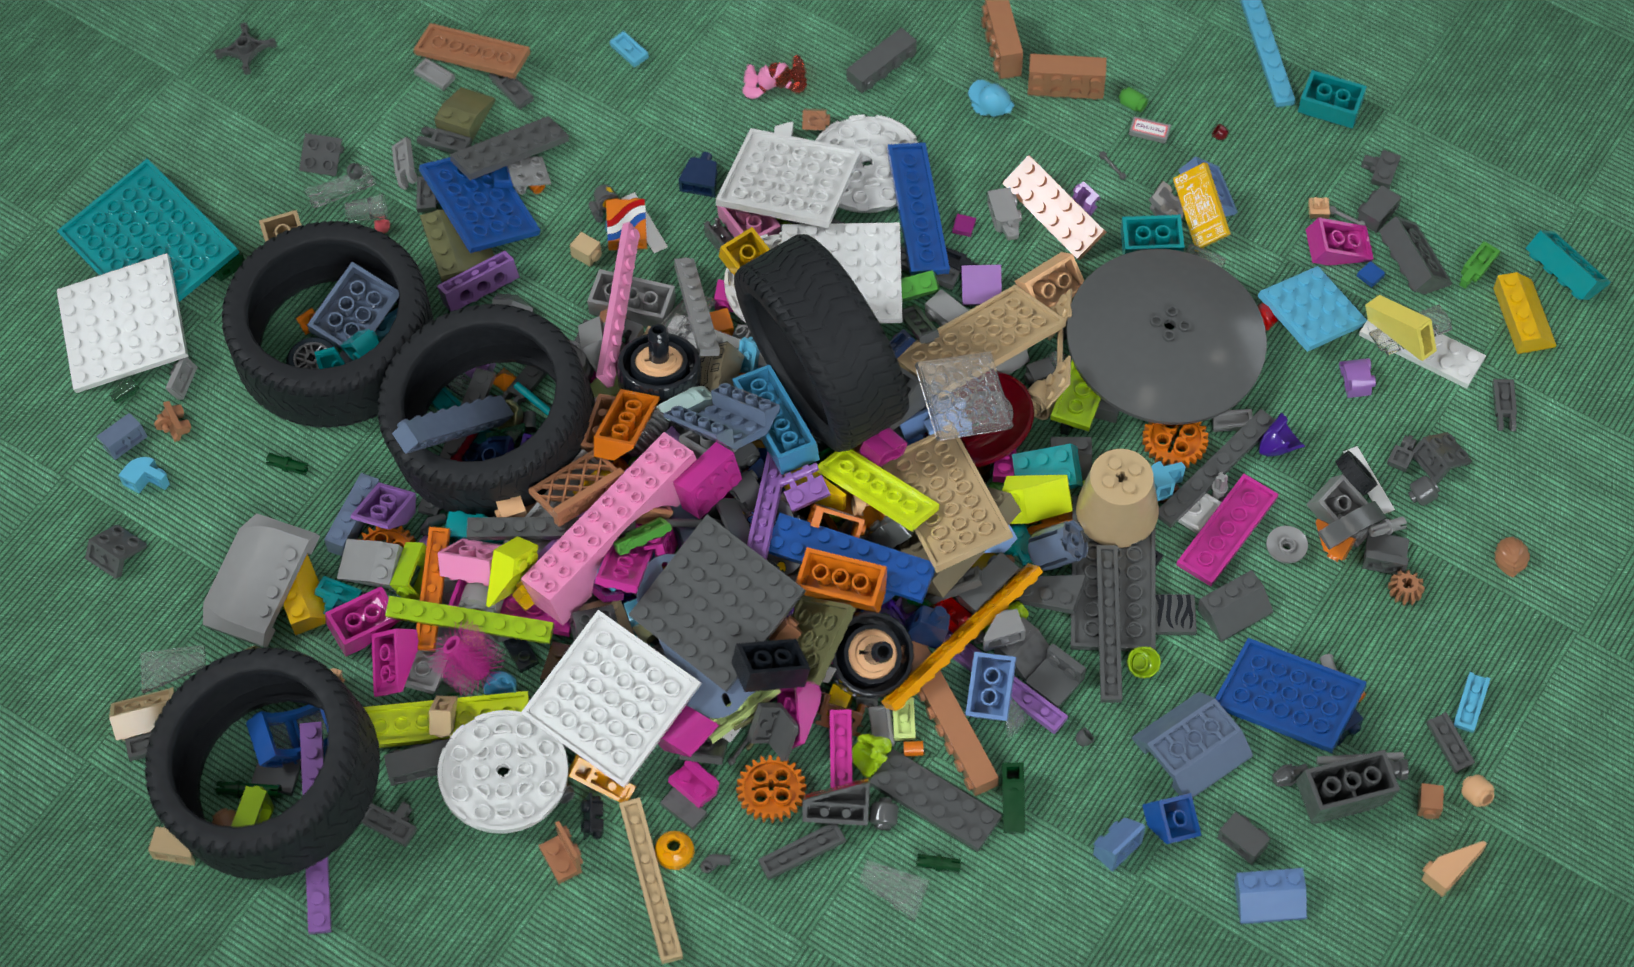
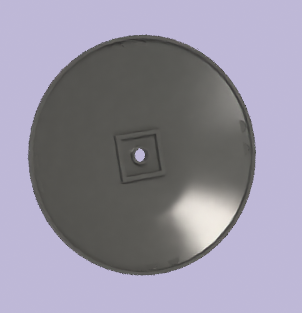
M1148 249L1116 257L1097 268L1086 278L1079 287L1071 304L1072 316L1067 320V343L1071 358L1080 376L1091 390L1107 404L1143 421L1167 425H1183L1219 416L1238 404L1250 392L1261 373L1265 361L1267 346L1266 330L1262 315L1252 296L1225 269L1209 260L1190 253L1168 249ZM1168 323L1172 324L1174 326V329H1167L1164 325Z

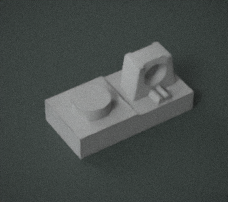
M188 357L178 360V363L174 364L170 372L171 377L165 389L177 400H183L198 367Z

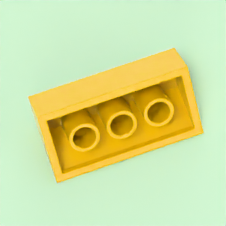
M1518 272L1498 275L1493 289L1517 354L1555 348L1556 342L1532 279Z
M308 554L283 604L295 636L326 624V617L323 614L326 603L323 602L324 598L315 595V589L319 581Z

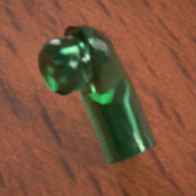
M443 685L432 695V700L436 696H460L461 691Z

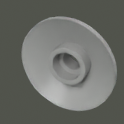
M1280 526L1270 532L1267 537L1266 547L1269 554L1275 560L1282 563H1295L1306 555L1308 541L1304 533L1292 526Z

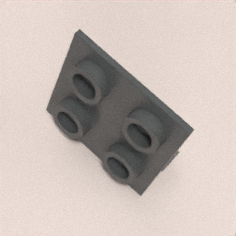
M305 133L299 171L336 176L340 153L344 152V146H341L342 138Z

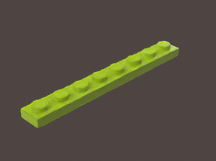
M389 596L385 614L386 618L455 629L456 625L458 630H460L459 627L461 628L460 624L463 630H466L467 626L472 625L474 626L472 628L473 631L477 628L479 630L477 631L478 633L482 629L484 634L551 644L554 623L549 621Z

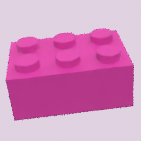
M715 442L677 477L673 484L682 508L700 519L717 502L723 499L733 487L737 486L742 477L734 452Z

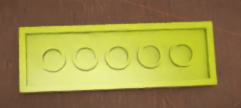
M852 449L843 452L835 451L818 464V473L911 532L939 511V504Z

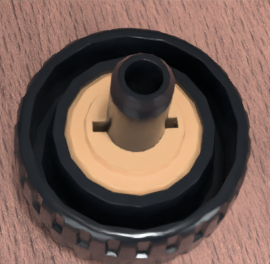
M655 324L650 327L648 334L633 339L620 352L617 361L619 388L659 396L660 400L657 404L659 405L687 391L691 387L701 385L702 368L699 352L688 340L668 333V329L662 324Z
M871 611L854 613L844 633L843 640L836 650L835 657L829 667L836 668L831 678L832 682L844 692L852 695V697L874 699L875 697H884L895 691L908 679L909 673L913 668L914 646L910 634L906 631L904 625L887 613ZM901 646L903 647V652H904V656H903L904 661H903V664H901V659H902Z

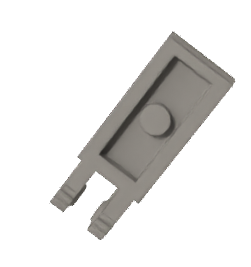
M407 137L392 146L395 176H397L399 187L403 190L409 187L408 181L412 184L417 182V175L414 172L411 140Z

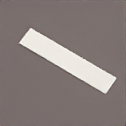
M634 192L621 199L625 200L638 197ZM646 212L647 242L652 251L656 253L668 246Z
M1358 446L1348 449L1362 462L1378 484L1367 493L1372 502L1376 501L1384 514L1395 510Z

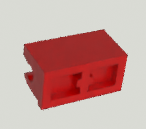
M952 597L934 604V609L937 606H942L950 615L948 629L952 633L956 632L973 616Z

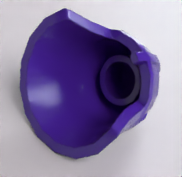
M1281 412L1264 433L1259 448L1261 455L1268 457L1280 456L1305 447L1287 425L1288 419Z

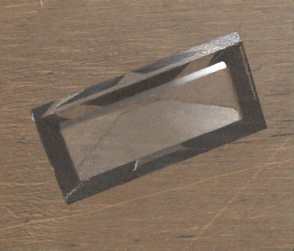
M1012 697L1008 721H1005L1007 740L1013 739L1030 719Z

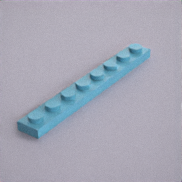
M1240 0L1276 108L1294 105L1295 98L1262 1Z

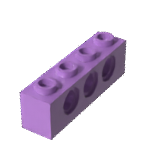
M503 251L437 285L443 304L451 312L519 278L514 259L506 251Z

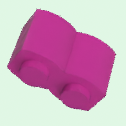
M887 428L861 443L860 453L881 467L890 460L892 461L902 456L908 443L891 428Z

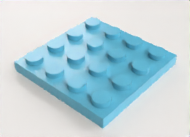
M1319 266L1261 290L1258 294L1262 302L1269 306L1273 314L1307 352L1363 327L1367 321Z

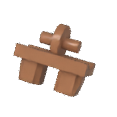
M166 401L163 403L165 409L161 414L157 415L158 419L155 421L154 426L157 430H163L165 433L170 432L174 442L180 441L181 435L190 432L191 424L187 419L178 420L184 416L182 405L172 406L170 401Z

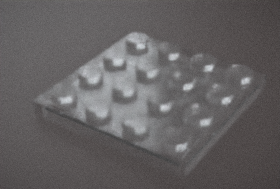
M991 351L921 361L915 364L937 441L1009 430L1013 427Z

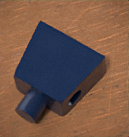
M702 152L700 158L691 157L678 180L680 192L715 198L718 169L717 162L712 160L713 156L711 153Z
M924 605L905 620L904 627L910 634L911 641L937 649L943 644L948 633L950 615L942 606H937L934 609Z

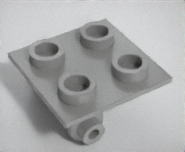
M542 156L528 157L507 166L513 187H515L516 192L520 195L526 192L527 186L551 184Z

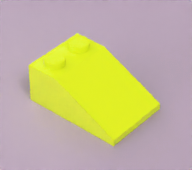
M1068 475L1006 476L1002 491L1011 493L1021 510L1010 524H1029L1072 512L1073 507Z
M517 536L493 550L486 602L487 607L493 606L514 593L517 589L516 585L521 581V578L538 560L537 544Z

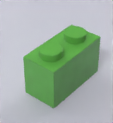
M933 270L901 279L902 302L940 291L937 276Z

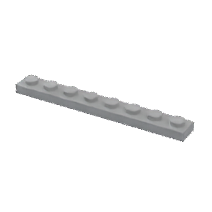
M684 257L675 259L674 267L699 356H719V344L694 258Z

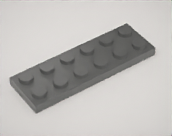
M547 116L450 154V161L469 180H473L569 141V135Z
M894 749L871 779V787L979 852L1002 819V815Z

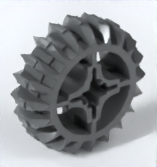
M656 408L654 409L636 445L626 453L630 457H637L644 453L663 432H666L670 421L664 417L661 411Z

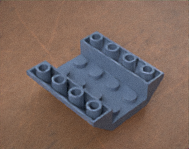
M724 383L719 385L718 388L711 390L713 405L707 406L704 410L696 413L695 411L683 408V406H674L671 410L663 413L666 419L686 430L737 450L767 435L780 409V405Z
M1202 692L1196 693L1132 736L1133 741L1143 753L1151 752L1173 779L1172 788L1179 796L1191 793L1192 798L1253 757V753L1241 728L1215 698Z

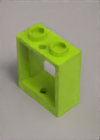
M406 542L390 586L402 598L420 601L427 547L423 542ZM416 565H418L421 569L414 588H412L409 584Z
M246 786L231 827L254 825L271 819L274 806L266 789L260 786Z

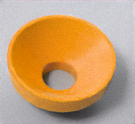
M680 831L664 833L655 845L656 859L666 869H682L694 857L693 842L688 835ZM671 841H677L680 843V848L676 851H671L667 848V845Z

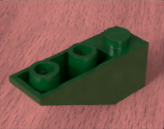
M1004 762L1001 767L1003 833H1025L1024 762Z

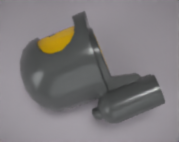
M606 184L600 185L595 189L593 194L595 201H590L588 204L595 221L598 223L603 221L604 211H606V200L619 199L618 195L614 193V189Z

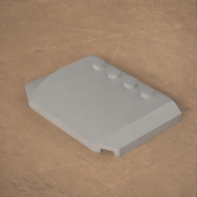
M256 513L239 528L203 602V625L215 631L267 648L275 632L273 628L274 622L306 555H312L320 536L317 533Z

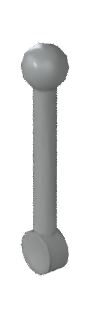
M1330 206V214H1337L1358 225H1366L1364 221H1358L1337 211L1336 207Z

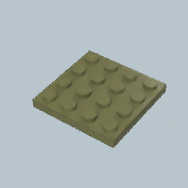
M802 596L796 603L792 617L799 622L798 627L802 632L797 641L810 666L806 683L821 685L828 667L835 657L836 650L843 640L844 633L856 610L853 606L808 596Z

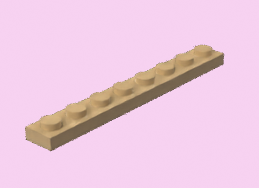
M636 798L621 802L619 806L661 963L666 964L681 960L683 955L641 799Z

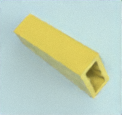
M1378 295L1365 305L1368 321L1419 360L1423 361L1437 351L1432 320L1381 295Z

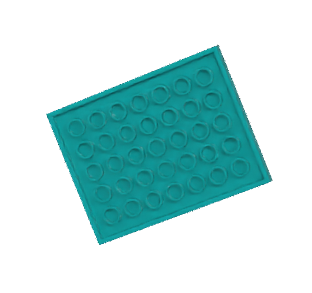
M148 158L57 230L59 235L98 275L167 253L171 260L178 303L240 253L238 248Z

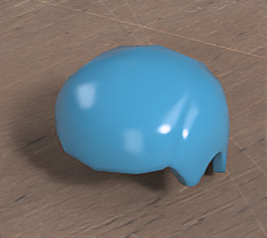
M500 670L493 671L498 672L495 674L490 673L483 685V693L485 695L517 691L516 678L512 674Z

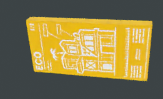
M1204 162L1174 177L1173 181L1195 249L1201 250L1231 235L1208 163Z

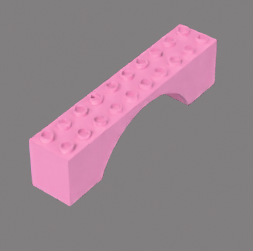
M663 432L521 578L533 603L564 625L570 619L572 612H577L592 596L597 571L606 553L619 535L637 518L653 508L661 506L678 507L681 504L673 481L697 460L694 452Z

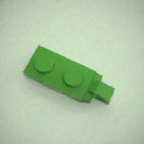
M1483 241L1463 266L1461 271L1463 276L1460 279L1459 286L1466 289L1471 281L1476 283L1480 280L1500 255L1501 251Z
M659 517L625 533V537L616 540L613 543L616 553L619 555L627 554L634 547L644 546L654 538L665 536L672 528L669 522Z

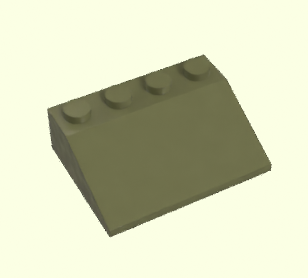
M436 210L420 215L423 230L441 283L494 256L492 248L470 253L444 210Z

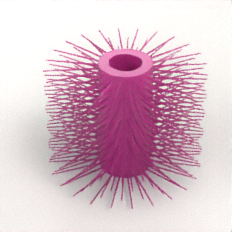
M455 625L454 636L449 637L445 644H438L444 646L442 647L443 650H441L443 652L439 653L442 656L438 659L439 663L437 665L439 666L437 668L443 669V675L447 672L450 675L448 678H454L453 684L456 685L458 682L459 685H463L462 688L470 686V680L472 685L476 681L478 693L479 680L485 678L489 674L490 669L498 668L491 667L490 664H493V662L489 661L490 659H496L494 657L495 652L493 654L492 647H488L487 644L484 645L485 641H490L488 638L482 641L479 636L480 633L473 635V632L472 634L470 632L471 629L463 631L462 634L459 632L457 636Z

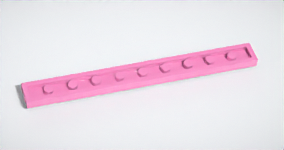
M630 222L622 225L596 377L606 388L614 386L617 361L622 344L624 323L640 238L639 231Z

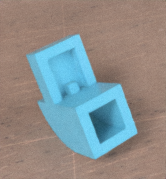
M140 457L130 461L118 475L125 487L137 493H140L148 482L164 490L170 485L167 473L158 468L155 460L149 457Z
M1158 461L1151 468L1157 499L1160 501L1168 499L1173 495L1175 484L1183 481L1186 467L1182 462L1163 466L1161 461Z

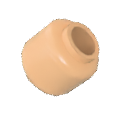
M1469 776L1463 781L1462 795L1472 805L1484 807L1493 801L1495 796L1494 786L1483 776Z

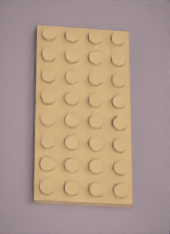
M1014 285L939 327L937 330L940 337L936 338L933 342L921 344L916 340L897 360L900 367L934 388V394L943 398L1066 327V319L1017 285Z
M953 425L908 445L902 456L895 460H890L887 464L881 466L890 474L939 504V511L914 530L936 573L1013 538L1009 526Z

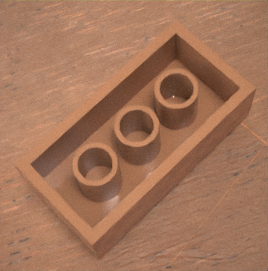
M985 0V5H982L984 17H981L982 27L986 28L987 31L985 32L986 42L990 43V57H994V72H998L999 79L1022 76L1023 50L1009 0Z
M1030 54L1028 95L1103 99L1107 58Z

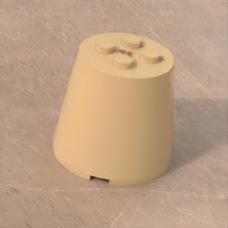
M1128 449L1107 451L1095 460L1079 493L1076 503L1077 520L1084 529V533L1101 545H1118V548H1124L1140 540L1143 541L1155 528L1159 515L1152 468L1148 461L1135 451Z

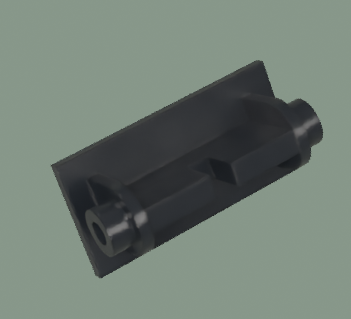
M590 792L582 800L580 807L581 812H583L581 832H583L584 841L590 835L593 836V839H601V835L604 834L603 819L596 818V816H603V800H601V796H593L592 798V792Z

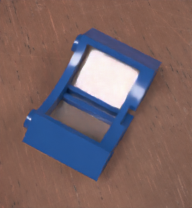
M308 704L285 712L269 713L261 711L255 713L251 719L246 721V725L259 765L269 768H282L283 764L293 761L294 764H298L296 760L301 758L300 724L322 722L325 757L328 747V724L324 710Z

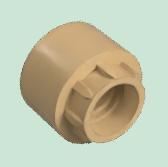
M1046 379L1035 381L1027 389L1033 401L1034 417L1040 420H1046L1051 415L1056 403L1055 401L1048 409L1046 408Z

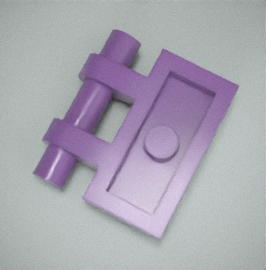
M817 463L809 466L808 464L802 466L803 469L792 474L789 472L785 474V477L778 479L781 487L787 484L791 487L784 494L792 512L831 496L823 476L820 475L814 478L812 473L819 471ZM806 476L808 481L797 486L795 481Z

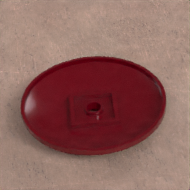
M988 371L952 392L957 404L964 398L978 392L999 393L1009 400L1013 408V418L1010 426L1001 425L985 400L964 411L967 416L977 409L984 407L995 423H984L980 416L971 417L968 421L972 432L960 437L976 467L994 463L1013 452L1028 435L1034 420V405L1027 388L1016 378L997 371ZM980 420L981 423L977 427H972L973 424L978 423L972 421Z

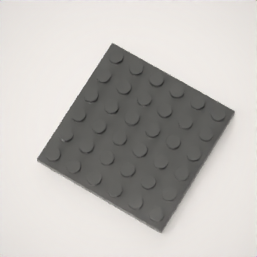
M706 515L628 615L721 689L728 692L738 679L731 663L736 643L768 641L806 590L709 515Z

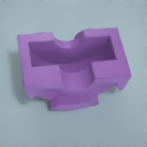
M1083 181L1073 189L1074 195L1072 198L1091 216L1097 209L1095 203L1100 200V196Z
M1370 359L1340 361L1339 368L1341 376L1344 377L1347 398L1371 395L1372 387L1376 386L1375 376L1370 373Z

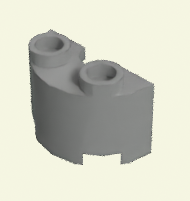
M1165 181L1161 182L1149 199L1151 202L1150 210L1156 216L1181 215L1182 219L1184 212L1179 196L1172 194V188Z
M478 582L468 583L465 585L458 607L480 609L500 614L504 599L491 607H487L489 586H484L483 583Z

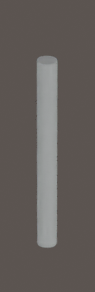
M1403 752L1386 753L1388 759L1393 761L1404 759ZM1365 754L1317 756V765H1326Z

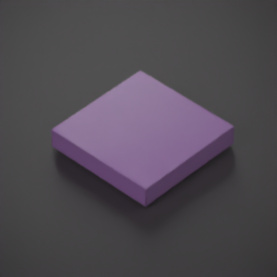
M1001 265L961 266L962 306L980 305L1002 292Z

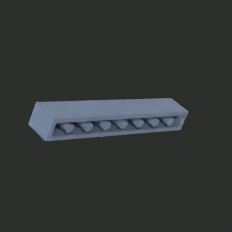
M490 395L484 400L477 399L472 403L466 402L459 407L454 405L448 410L443 408L434 414L429 412L423 417L418 415L411 420L404 419L397 424L398 428L392 434L405 454L502 426L514 413L501 395L495 397Z

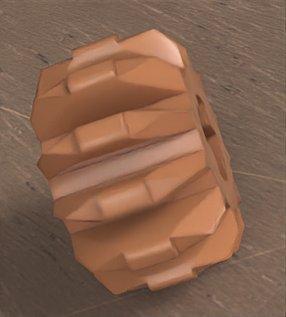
M1400 570L1397 575L1391 577L1388 589L1390 590V597H1395V603L1402 601L1403 606L1407 602L1413 605L1416 600L1419 601L1425 588L1422 585L1423 579H1417V573L1411 575L1410 571L1407 570L1406 574H1404Z

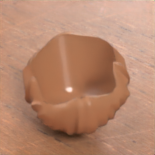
M1513 536L1502 539L1497 544L1496 552H1494L1495 563L1500 570L1510 577H1515L1524 570L1530 560L1528 547L1521 540Z

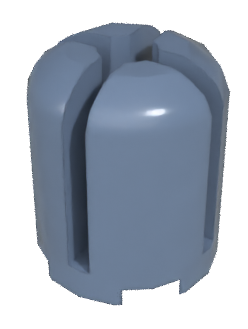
M1071 520L1035 531L1028 540V553L1031 561L1044 571L1080 561L1088 553V542L1084 543L1080 532L1083 528L1079 523Z

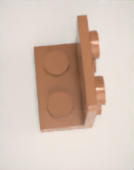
M557 821L555 825L558 836L539 845V849L558 884L582 873L581 864H583L577 844H573L571 840V834L567 826L562 827L561 823Z

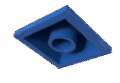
M1191 793L1142 805L1147 826L1166 844L1202 836Z

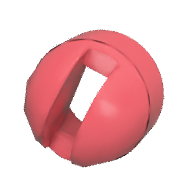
M375 220V230L386 234L390 229V220Z

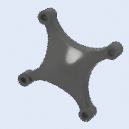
M242 23L240 25V37L236 39L235 43L223 49H216L214 54L217 59H222L223 56H232L243 62L242 70L244 74L249 75L251 73L249 66L252 59L265 48H276L277 43L274 38L268 40L252 38L248 34L250 29L247 23Z

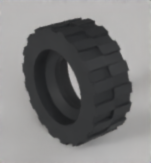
M1349 450L1335 461L1339 470L1362 495L1365 496L1378 485L1368 469Z

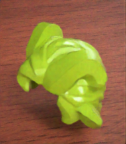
M872 734L858 736L857 742L852 746L853 766L857 767L864 777H872L881 764L888 759L886 754L891 752V740Z

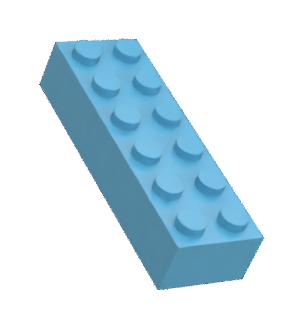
M771 365L732 379L734 387L780 405V409L767 435L761 437V440L781 475L820 460L815 439Z

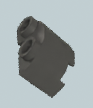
M753 470L741 473L742 480L729 491L738 500L744 514L755 509L759 493L758 477Z

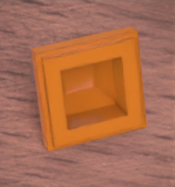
M313 308L295 318L305 335L310 333L307 324L315 314Z
M503 368L496 375L493 384L505 392L517 377Z

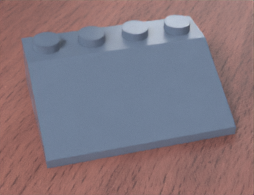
M351 262L307 324L308 330L316 337L328 340L335 347L343 350L340 345L358 331L370 329L376 332L399 299V291Z

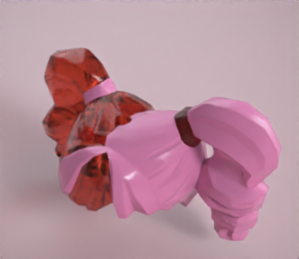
M799 55L794 56L793 69H790L785 63L779 62L772 63L769 67L765 65L760 69L758 75H756L753 65H747V70L744 73L745 85L742 89L743 94L747 98L756 99L774 87L787 88L794 93L803 92L807 87L804 60Z

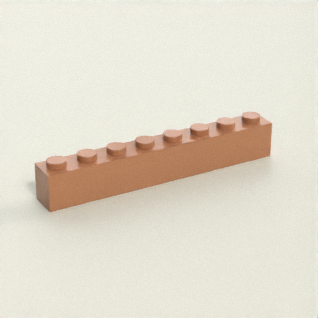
M912 641L914 660L913 668L909 675L931 655L926 645ZM901 646V653H902L901 664H903V661H904V658H903L904 652H903V647ZM939 670L931 681L926 682L921 687L917 696L920 702L924 701L929 719L935 721L936 732L939 737L943 736L948 754H952L955 758L954 764L957 771L963 773L966 788L969 791L972 790L974 796H977L997 787L999 777L941 670Z

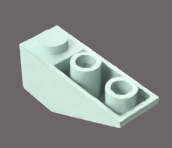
M705 386L691 387L687 391L657 405L656 409L665 413L674 406H683V408L698 413L707 406L713 405L711 392Z

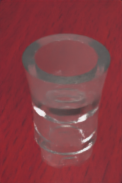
M381 193L372 197L346 202L345 214L347 220H387L388 208L385 195Z

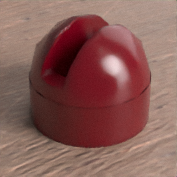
M1218 124L1212 132V137L1220 141L1225 140L1228 136V129L1222 124Z

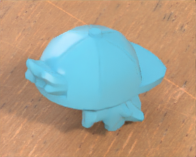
M977 80L969 89L968 96L973 103L971 106L977 114L980 113V115L984 116L989 114L992 117H996L1005 113L1010 114L1014 107L1007 90L999 84Z

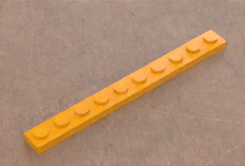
M1027 564L921 663L900 687L888 694L881 701L884 707L893 711L903 708L910 697L919 693L921 687L926 682L931 681L941 668L946 667L956 654L961 653L971 640L977 638L986 626L992 624L997 614L1007 610L1009 604L1014 599L1019 598L1029 585L1034 584L1038 580V577L1043 573L1041 568L1037 565Z

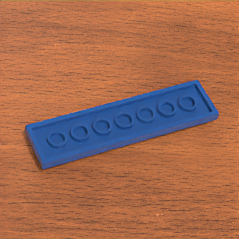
M926 143L888 144L887 153L910 276L931 270L936 274H949L950 267Z
M779 513L773 527L768 554L802 564L806 548L808 547L886 566V592L921 604L935 573L931 561L820 525L819 528L810 526V522Z

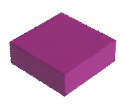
M957 214L952 233L971 237L976 218Z

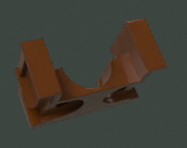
M821 692L820 704L816 712L820 714L819 720L814 719L813 724L830 728V715H827L828 711L850 709L829 703L831 695ZM858 704L856 711L852 710L853 736L858 737L861 735V733L857 732V727H863L860 724L865 707L870 708L869 706Z

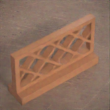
M593 449L528 490L529 494L554 518V523L561 527L588 510L616 482L624 471L621 468L617 469L609 460L598 457L596 458L599 460V464H588V461L594 458ZM574 469H583L582 474H571V471ZM586 470H598L597 475H586ZM601 470L612 472L607 476H600ZM558 479H566L565 485L554 484V482ZM581 480L580 486L569 485V481ZM584 480L595 481V483L590 486H583ZM541 489L549 490L548 495H539L537 492ZM553 490H564L563 496H553L552 492ZM567 491H579L573 497L567 496ZM551 501L562 502L555 508L550 506Z

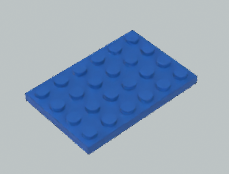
M450 157L420 165V173L470 253L540 234V228L514 187L493 188L491 173L469 180L450 161Z
M1248 638L1215 699L1228 714L1333 753L1366 688L1367 682Z

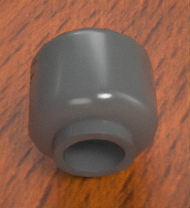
M1422 476L1410 483L1411 491L1408 494L1413 503L1418 502L1421 506H1425L1438 499L1440 489L1433 477Z
M879 798V801L871 804L870 823L874 825L875 829L891 830V827H894L898 822V805L892 803L891 798Z

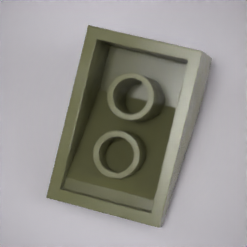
M463 87L459 88L440 107L434 118L436 128L470 137L473 141L492 108L495 98Z

